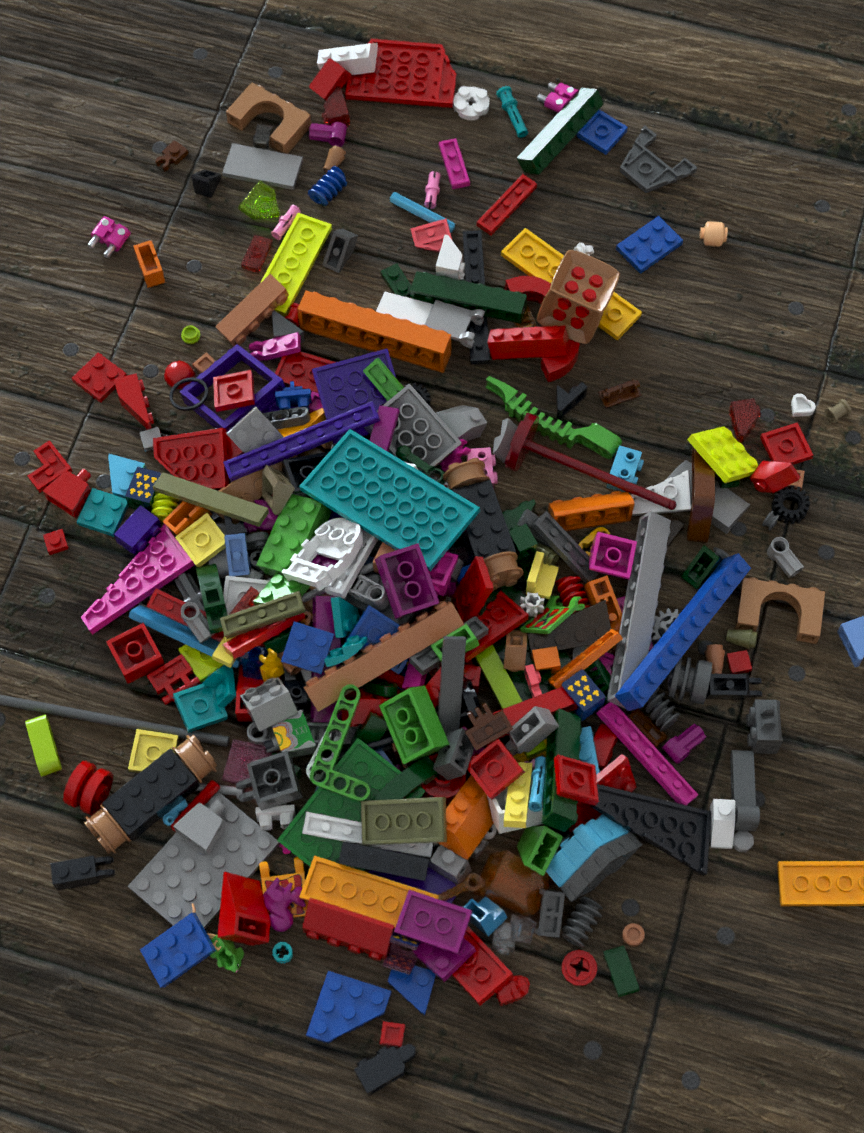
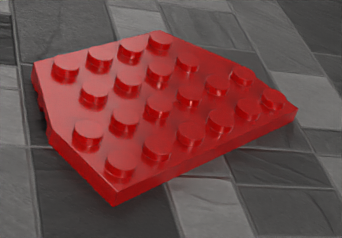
M371 39L368 44H378L375 72L351 75L347 80L345 99L453 108L456 73L450 65V60L445 54L442 44Z

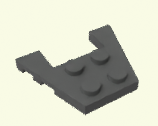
M646 126L642 128L640 135L636 138L632 149L621 164L619 172L645 193L696 173L697 167L686 158L671 168L649 151L647 147L656 140L657 135Z

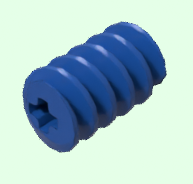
M332 166L331 170H328L326 175H323L321 180H318L316 185L308 191L309 197L315 203L327 206L328 201L333 200L332 196L336 197L338 195L337 191L341 192L342 187L347 186L342 170Z

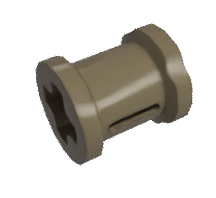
M844 399L839 400L838 404L825 409L827 419L833 424L837 423L838 419L844 415L848 416L851 414V407Z

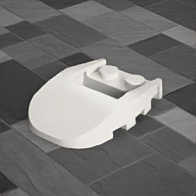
M334 518L322 524L314 531L316 535L310 541L306 539L301 544L303 548L299 554H294L290 559L292 565L287 570H282L287 581L294 580L316 587L318 591H321L341 576L353 562L361 548L363 534L359 524L348 521L345 518ZM317 554L338 560L335 565H330L328 568L311 563Z

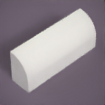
M384 292L376 312L387 313L399 319H407L412 323L424 325L434 304Z

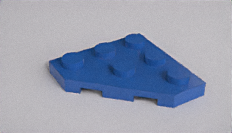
M328 971L306 1036L330 1043L343 1034L363 1026L368 1021L384 1015L391 991Z

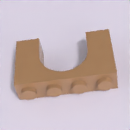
M251 83L226 111L228 123L243 131L251 120L261 113L270 112L279 115L283 121L270 136L271 148L280 153L288 154L310 129V115L305 110L295 107L292 103L282 100L278 95L266 91L262 86Z
M755 577L743 578L740 585L735 630L753 629L756 632L760 607L770 600H783L792 605L798 615L796 641L817 644L821 633L825 591H820L814 587L802 588L796 584H779L777 581L772 580L761 581Z

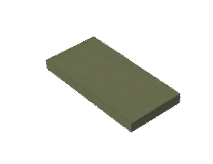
M446 797L361 801L362 845L447 842Z

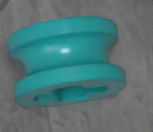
M286 942L277 943L272 950L274 959L280 964H286L292 959V948ZM286 948V952L289 951L288 955L279 958L280 955L277 954V951Z

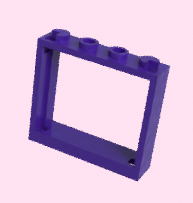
M238 344L228 350L226 354L197 377L204 381L207 387H210L213 384V377L224 375L242 360L269 382L255 394V405L240 407L225 420H222L204 404L193 410L215 429L225 428L226 433L253 408L257 407L262 413L276 401L275 392L283 391V388H285L283 379ZM193 381L186 385L180 391L184 403L189 407L200 402L196 397L204 392L205 388L202 384Z

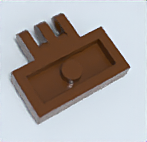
M486 702L482 704L483 709L486 711L482 714L479 707L475 708L478 717L475 718L471 711L467 713L474 726L466 730L465 733L475 750L513 730L504 711L501 710L493 715Z

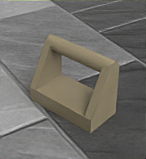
M266 465L262 471V497L275 515H279L295 488L283 472Z

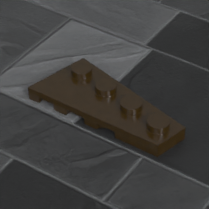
M606 600L570 615L549 634H528L531 655L532 650L557 646L559 651L592 645L611 630Z

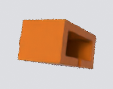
M152 240L134 245L136 258L147 288L165 283L163 270Z
M182 501L162 522L177 536L206 513L210 516L212 514L208 509Z

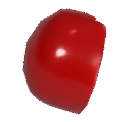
M181 360L170 363L164 373V380L171 388L182 379L195 378V372L192 367ZM191 382L183 383L176 389H183Z

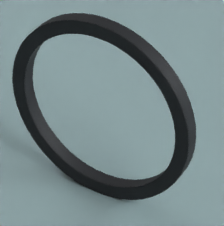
M198 378L182 379L170 391L169 398L171 404L178 410H194L206 401L208 387L204 381ZM193 381L204 386V397L193 406L182 407L173 401L174 391L183 383Z

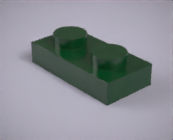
M397 263L381 270V276L393 294L411 297L410 289L412 285Z

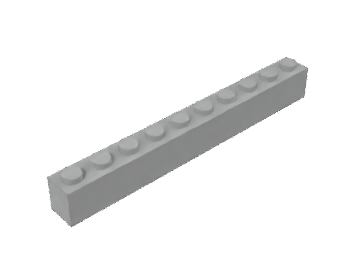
M652 511L639 518L635 540L637 544L619 634L623 639L617 643L607 701L623 708L625 707L618 701L615 694L649 652V646L652 642V629L655 624V611L658 606V593L661 588V576L664 570V558L667 552V540L670 535L671 520Z

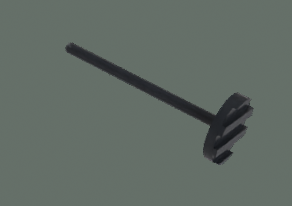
M465 680L462 687V700L465 709L461 710L460 721L469 719L471 727H473L474 725L467 713L471 711L476 718L478 714L475 708L479 707L480 710L481 708L471 680ZM391 734L383 736L378 741L365 744L376 751L392 745L394 741ZM349 748L340 752L337 763L341 760V758L345 755Z

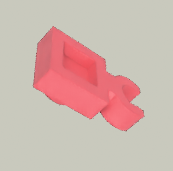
M533 664L525 666L524 675L532 698L541 695L542 691L539 687L541 676L539 671H535Z

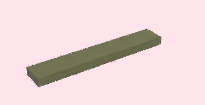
M162 472L153 485L155 492L260 527L269 513L267 507Z

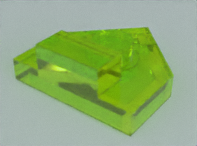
M261 180L257 182L238 207L240 211L253 220L279 217L280 215L275 190Z

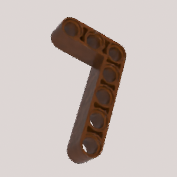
M693 447L692 505L687 530V541L708 543L715 504V471Z

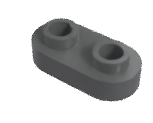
M256 532L246 535L247 550H262L269 534L267 532Z

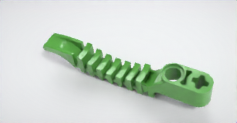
M490 376L486 379V388L503 400L505 411L509 413L510 417H516L520 423L527 412L537 416L538 409L536 407L530 410L532 402L528 400L525 403L526 394L522 393L517 398L515 395L518 391L513 387ZM541 412L538 415L539 424L536 432L540 431L544 437L546 435L549 436V439L552 441L554 439L558 440L560 445L567 443V447L570 449L575 443H580L604 458L611 459L618 450L619 445H622V440L619 436L596 423H592L589 427L573 429L571 428L572 423L568 421L564 428L561 429V420L558 419L553 426L554 418L549 416L544 421L545 414Z

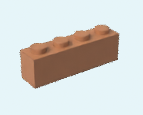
M269 274L215 327L233 347L237 344L241 345L246 340V336L250 332L256 331L260 323L265 318H269L277 306L286 302L289 294L286 288Z

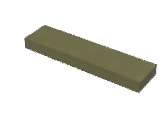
M297 591L221 617L220 621L226 639L304 613L306 610L301 593Z

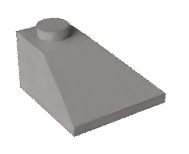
M460 405L436 412L459 440L469 441L480 437L487 425V421L476 407Z

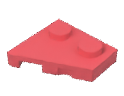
M447 219L410 229L415 248L440 252L444 235H449L452 239Z

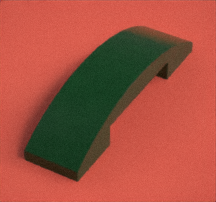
M428 756L417 761L391 780L372 800L408 798L423 784L425 786L440 775L433 769L435 763Z

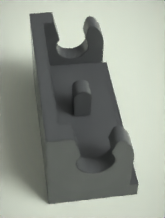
M540 888L539 893L543 894L539 928H535L534 933L539 936L560 937L565 893L553 889L545 890Z

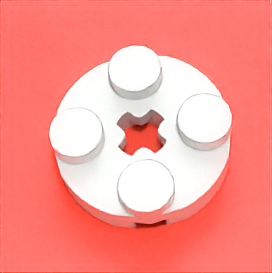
M463 86L459 88L453 100L454 110L465 120H477L479 116L486 115L489 110L487 91L477 87ZM472 101L475 103H473V105L470 106L468 102Z

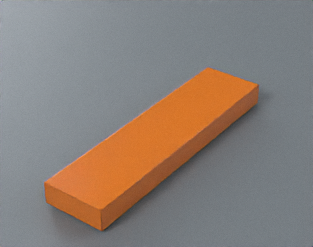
M613 629L609 630L550 677L548 682L555 689L562 687L561 685L564 681L581 669L585 670L623 639L622 636Z

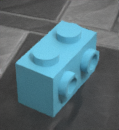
M619 445L610 474L637 485L638 477H636L637 471L641 472L644 460H641L642 452ZM607 484V487H606V488H609V489H612V490H615V491L625 492V491L622 490V489H619V488H617V487H615V486H612V485H610V484Z

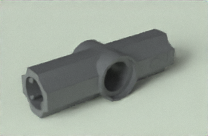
M190 573L179 575L174 582L183 596V601L186 603L193 602L200 610L205 611L201 590H199Z

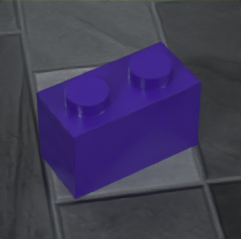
M140 505L116 531L114 536L118 544L136 556L139 551L141 552L146 548L148 541L160 532L161 524L158 517Z

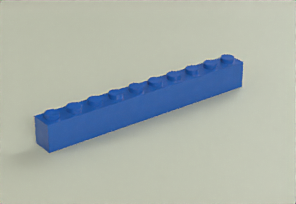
M739 553L724 558L615 694V697L627 711L638 709L645 705L749 572L751 567Z

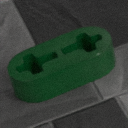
M374 678L364 684V691L382 697H394L398 693V685Z

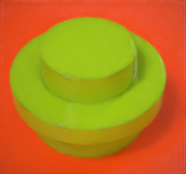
M189 325L183 329L181 337L185 343L194 344L199 341L201 334L198 328Z

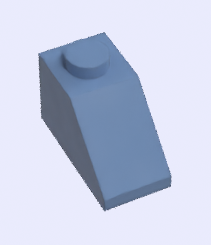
M864 616L842 623L837 631L854 667H858L864 657Z

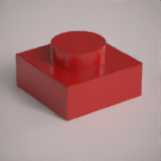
M63 529L43 534L49 555L69 549Z

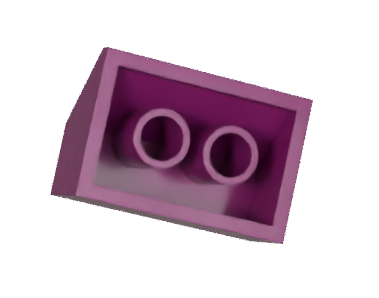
M419 543L380 555L375 559L395 619L439 604Z

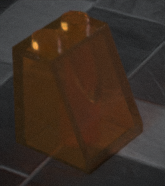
M508 850L491 853L473 893L483 898L486 896L492 902L521 915H534L541 905L540 899L542 894L539 893L540 888L548 889L550 876L546 872L544 876H541L526 867L520 857Z

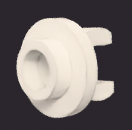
M578 243L574 248L575 251L589 256L594 254V249L591 245L585 246L584 243Z

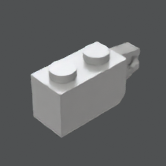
M535 706L512 726L513 730L507 733L510 740L505 746L513 756L517 753L530 752L558 728L559 725L549 709Z

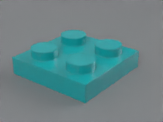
M92 488L76 522L79 526L115 537L114 534L118 530L129 506L125 498Z
M200 684L173 694V699L188 733L228 719L225 708L217 705L216 688Z

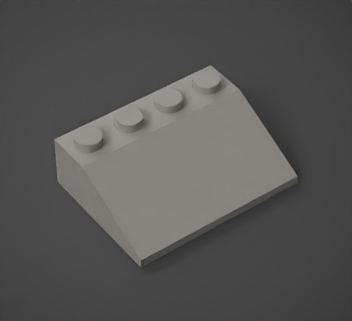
M410 383L383 405L400 410L389 448V453L396 456V450L399 446L406 445L414 455L436 468L462 444ZM374 424L364 427L370 435Z

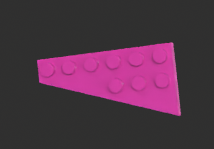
M165 524L160 528L161 532L156 538L152 537L148 541L149 545L143 552H139L119 574L120 578L106 588L107 592L101 599H97L81 616V619L92 635L152 595L155 588H162L195 565Z

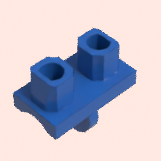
M290 381V387L283 388V391L275 392L276 404L280 410L290 409V405H298V407H306L309 411L310 403H312L310 389H303L302 386L295 387L294 381Z

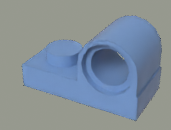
M246 534L225 535L229 576L250 575L251 564L247 550Z

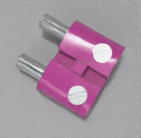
M550 82L548 88L555 92H551L547 97L539 94L537 99L544 102L546 108L559 113L579 90L563 83L556 85Z
M104 216L92 231L91 236L93 238L88 243V247L93 249L97 242L107 244L108 248L104 252V256L109 258L114 251L120 250L131 235V232L123 225H117L114 220Z

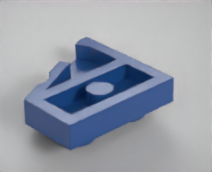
M417 966L414 967L411 974L391 969L388 984L417 1008L421 1014L425 1015L436 974L431 970Z

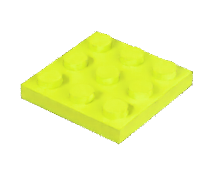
M725 426L691 434L687 439L724 483L749 477L759 466L756 459L747 453L745 447L733 437L732 432Z

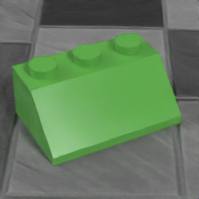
M425 686L410 687L379 705L403 765L433 754L450 745Z

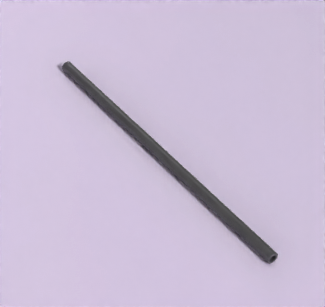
M0 694V705L132 730L140 729L178 735L180 739H186V735L190 737L195 735L202 743L224 747L229 745L230 737L201 731L188 733L187 729Z

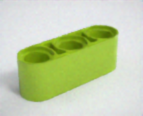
M47 715L26 720V728L41 777L61 771L62 766Z

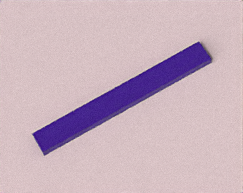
M372 401L223 463L232 482L264 469L266 465L271 466L284 459L291 458L340 438L349 429L357 431L379 422L380 418Z

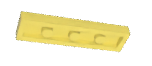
M518 762L525 773L508 786L504 827L526 828L533 763Z

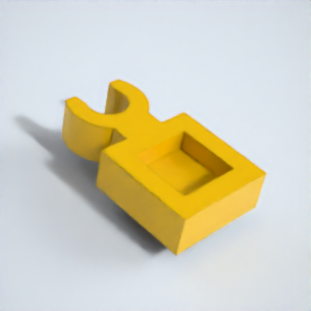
M268 648L267 657H264L262 654L259 656V660L264 663L260 667L263 681L265 682L270 678H280L284 673L281 659L277 657V653Z

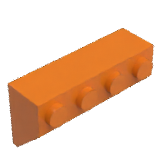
M614 491L606 495L595 494L591 497H575L567 501L556 500L549 503L548 513L565 531L631 521L634 500L629 492Z
M472 775L446 808L447 842H437L466 860L471 857L494 824L487 794Z

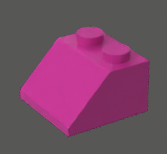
M597 532L592 542L589 570L629 580L637 541Z

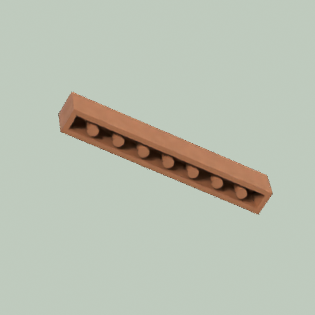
M445 600L439 602V604L434 606L435 609L429 613L425 611L415 617L416 621L411 624L409 622L402 624L397 628L399 631L392 635L390 633L385 634L379 638L380 642L374 646L372 644L365 646L361 649L362 653L357 656L353 655L343 661V664L337 668L334 665L325 670V675L320 678L315 676L306 682L307 685L303 688L316 710L319 712L336 702L341 690L346 685H355L357 688L363 686L440 640L443 636L463 626L464 623L454 605L449 601L445 602ZM354 690L347 691L345 696Z

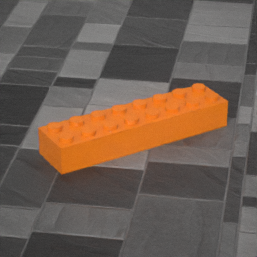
M305 291L297 309L301 330L373 352L388 349L390 357L444 373L451 356V334L444 330L438 331L427 325L415 324L407 319H399L387 313L382 314L371 308H363L354 303L339 301L334 297L329 298L318 292Z

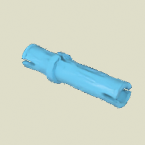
M539 756L535 759V767L531 773L532 787L528 808L533 812L541 811L543 806L546 761L544 756Z

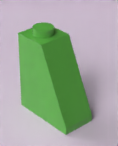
M546 826L526 828L517 844L523 864L544 876L563 836Z

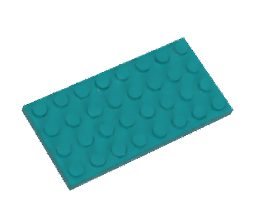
M351 429L346 432L299 486L302 492L348 521L359 524L361 529L395 550L419 543L428 571L434 568L480 512V507Z

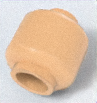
M708 221L705 227L700 229V239H703L705 246L720 247L723 242L727 241L728 228L722 222Z

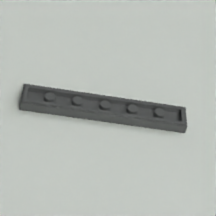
M443 636L438 718L445 734L458 730L460 726L466 648L465 636Z

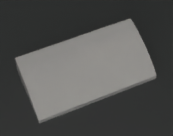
M685 460L667 479L689 470L692 505V463ZM715 480V504L711 524L727 534L750 507V504L729 489L720 488L719 482Z

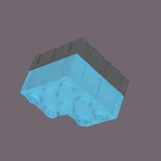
M602 814L596 820L593 818L585 825L580 824L574 829L573 833L575 835L572 838H567L560 844L562 849L559 852H555L546 872L558 887H561L560 889L572 902L593 891L607 876L617 872L642 844L632 832Z

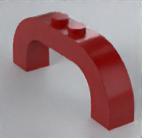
M518 276L505 280V290L519 291L527 295V301H534L542 304L551 286L550 282L534 276ZM569 339L570 345L567 356L541 358V369L547 382L563 377L574 367L579 354V342Z

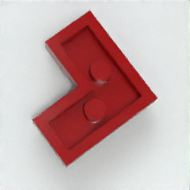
M49 440L33 451L43 466L27 475V477L40 493L62 473L73 471Z

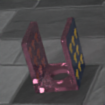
M393 932L389 940L392 943L391 949L383 962V967L411 974L418 959L414 955L413 950H417L421 942ZM400 946L410 948L411 950L404 951Z

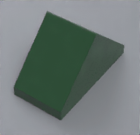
M704 545L681 577L695 589H698L717 568L720 557Z

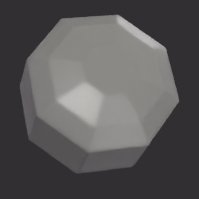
M738 831L734 835L733 847L738 852H748L753 847V835L748 831Z

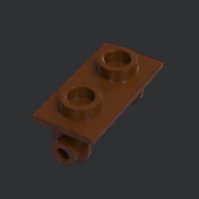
M634 379L598 392L605 408L642 396L638 389L640 383Z

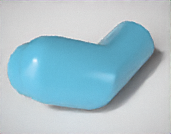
M186 799L163 816L165 825L170 826L178 817L179 812L188 806Z

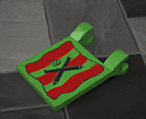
M553 595L544 607V612L537 613V618L533 617L520 630L526 633L549 634L574 611L583 610L585 604L578 605L581 597L574 596L569 606L563 607L562 603H556L559 596Z

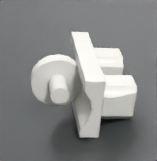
M286 803L262 811L259 807H255L257 821L260 824L261 830H271L272 821L280 820L281 828L286 829L296 817L295 806L286 805Z

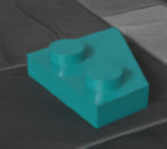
M332 597L331 604L335 637L343 638L350 634L361 616L359 615L358 608L341 597Z

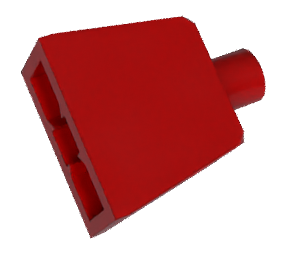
M82 469L76 476L69 471H65L43 490L46 500L76 519L91 492L89 484L86 483L91 478V474L85 469Z

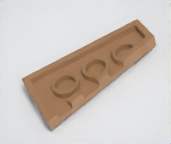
M278 462L270 466L274 469L282 471L281 462ZM264 469L234 480L219 491L255 503L254 500H259L262 496V471ZM217 513L220 517H222L225 520L223 514ZM231 518L232 524L239 523V520Z

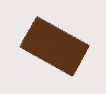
M636 709L627 716L656 749L668 738L639 709Z

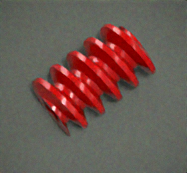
M567 576L556 581L555 584L558 586V592L561 593L560 599L563 600L562 604L564 607L569 606L574 596L581 597L578 605H586L589 602L587 598H583L586 596V592L580 591L584 587L583 584H577L581 581V577Z

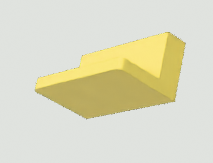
M536 551L527 579L526 594L527 592H538L539 597L550 599L559 567L543 564L544 553Z

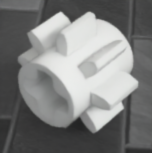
M527 592L526 597L520 598V607L528 613V616L537 618L538 612H544L543 605L545 599H540L538 592Z

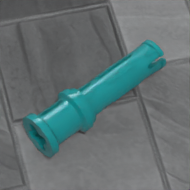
M504 86L500 88L496 95L502 102V109L508 113L519 138L527 136L528 130L517 109L518 102L512 96L511 87Z

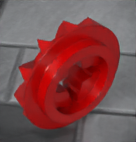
M575 950L568 953L563 959L562 973L566 981L574 986H584L595 978L597 964L594 957L588 952ZM580 960H583L582 968H584L586 971H581L577 977L576 969L572 966H577L578 963H580Z

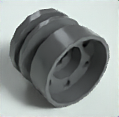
M681 657L669 673L667 683L668 697L674 698L677 689L679 690V700L683 699L685 692H690V702L704 705L713 662L698 660L695 668H692L691 658L687 657L685 666L681 665Z

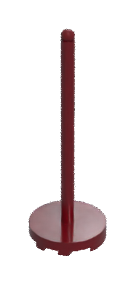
M527 412L523 421L521 420L510 443L511 448L504 462L506 468L517 472L528 451H531L669 510L676 508L677 503L674 500L533 442L539 424L538 416Z

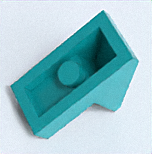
M223 665L203 681L204 685L216 688L215 694L217 705L225 707L236 697L233 666L230 668Z

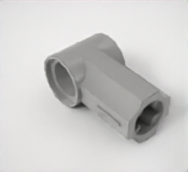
M776 537L772 540L767 549V555L771 560L777 562L788 578L794 577L803 570L804 566L789 549V543L785 538ZM774 547H779L782 552L777 551Z
M187 602L182 606L181 618L186 622L200 644L215 634H210L208 622L195 603ZM187 608H193L196 611V615L189 618L185 616L184 611Z

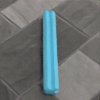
M393 192L390 197L391 203L429 223L446 219L396 192ZM447 219L450 233H452L455 229V223Z

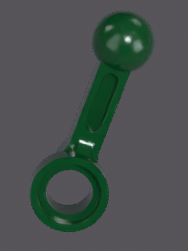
M406 445L397 448V458L415 464L419 471L429 477L435 473L439 474L441 478L437 482L442 485L445 484V480H443L444 472L441 469L434 468V466L424 462L414 455Z

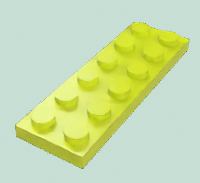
M297 213L262 279L263 281L271 274L286 288L289 294L286 302L274 309L280 315L287 316L290 304L294 303L332 230V224Z

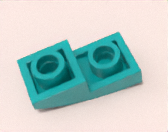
M358 635L352 636L347 639L342 648L331 650L324 659L326 667L339 664L355 655L368 641L367 636L361 638Z

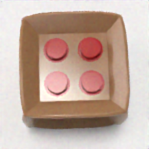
M568 250L553 277L550 290L543 299L537 314V322L542 326L566 325L570 340L588 344L593 338L603 312L614 293L620 278V272L605 262L587 254Z

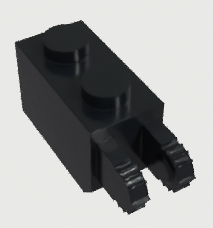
M711 674L705 699L744 700L745 698L762 697V691H749V685L762 684L761 678H749V675Z
M88 856L50 863L52 884L57 891L97 884L100 882V879L115 875V870L113 869L101 871L98 869V866L113 863L114 859L112 856L99 858Z
M408 1043L397 1050L394 1046L391 1048L385 1046L376 1052L377 1056L370 1060L368 1057L364 1058L356 1064L355 1074L368 1097L404 1076V1064L411 1061L416 1055L413 1045Z

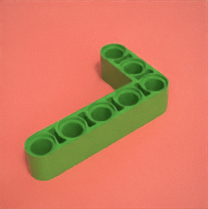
M349 684L341 690L310 771V780L317 787L361 802L366 801L370 797L371 791L368 784L334 771L361 699L359 689L355 685ZM349 690H354L357 693V697L352 701L345 698V694ZM341 710L349 712V717L345 721H340L337 718V714ZM334 730H338L342 734L338 741L330 740V733ZM327 750L332 751L334 754L333 759L329 762L322 760V754ZM317 771H324L326 773L324 781H315L314 775ZM339 778L346 780V786L342 790H338L334 786L335 781ZM358 786L366 787L367 793L364 797L360 798L355 795V789Z

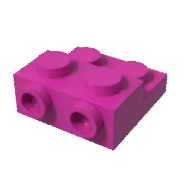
M446 552L434 568L429 571L437 596H444L451 582V575L458 562V555Z

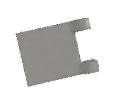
M435 300L424 325L438 331L444 330L451 334V339L461 342L465 347L472 348L475 334L466 332L470 321L477 325H482L485 311L481 309L468 310Z

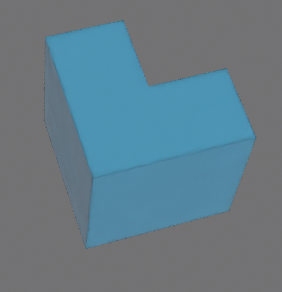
M486 896L479 903L471 899L463 907L472 910L470 922L488 937L508 918L504 910Z

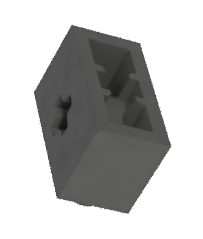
M463 728L445 734L450 745L439 750L433 769L446 780L466 774L474 751V747L465 733L466 730Z

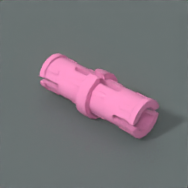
M434 171L429 173L428 185L425 187L426 198L424 206L426 208H429L430 202V209L436 207L437 195L440 191L438 185L441 176L438 172H436L435 178H433Z
M291 205L286 214L280 217L279 223L271 232V235L275 239L280 240L290 228L297 213H301V210L297 206Z

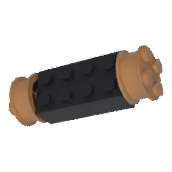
M472 458L466 462H457L449 465V469L443 474V480L448 483L449 489L480 507L479 514L462 533L471 563L475 556L483 557L488 567L490 579L493 582V591L499 587H511L517 584V580L524 572L522 568L518 567L516 562L518 555L491 480L485 475V463L480 461L479 458Z
M186 735L187 740L177 748L171 747L100 804L101 809L91 817L85 816L87 820L84 824L95 838L100 835L97 840L108 854L111 852L116 854L115 849L125 841H134L198 789L200 784L203 783L202 779L212 771L217 772L215 768L217 764L214 762V758L207 750L203 752L204 749L195 735L191 737Z

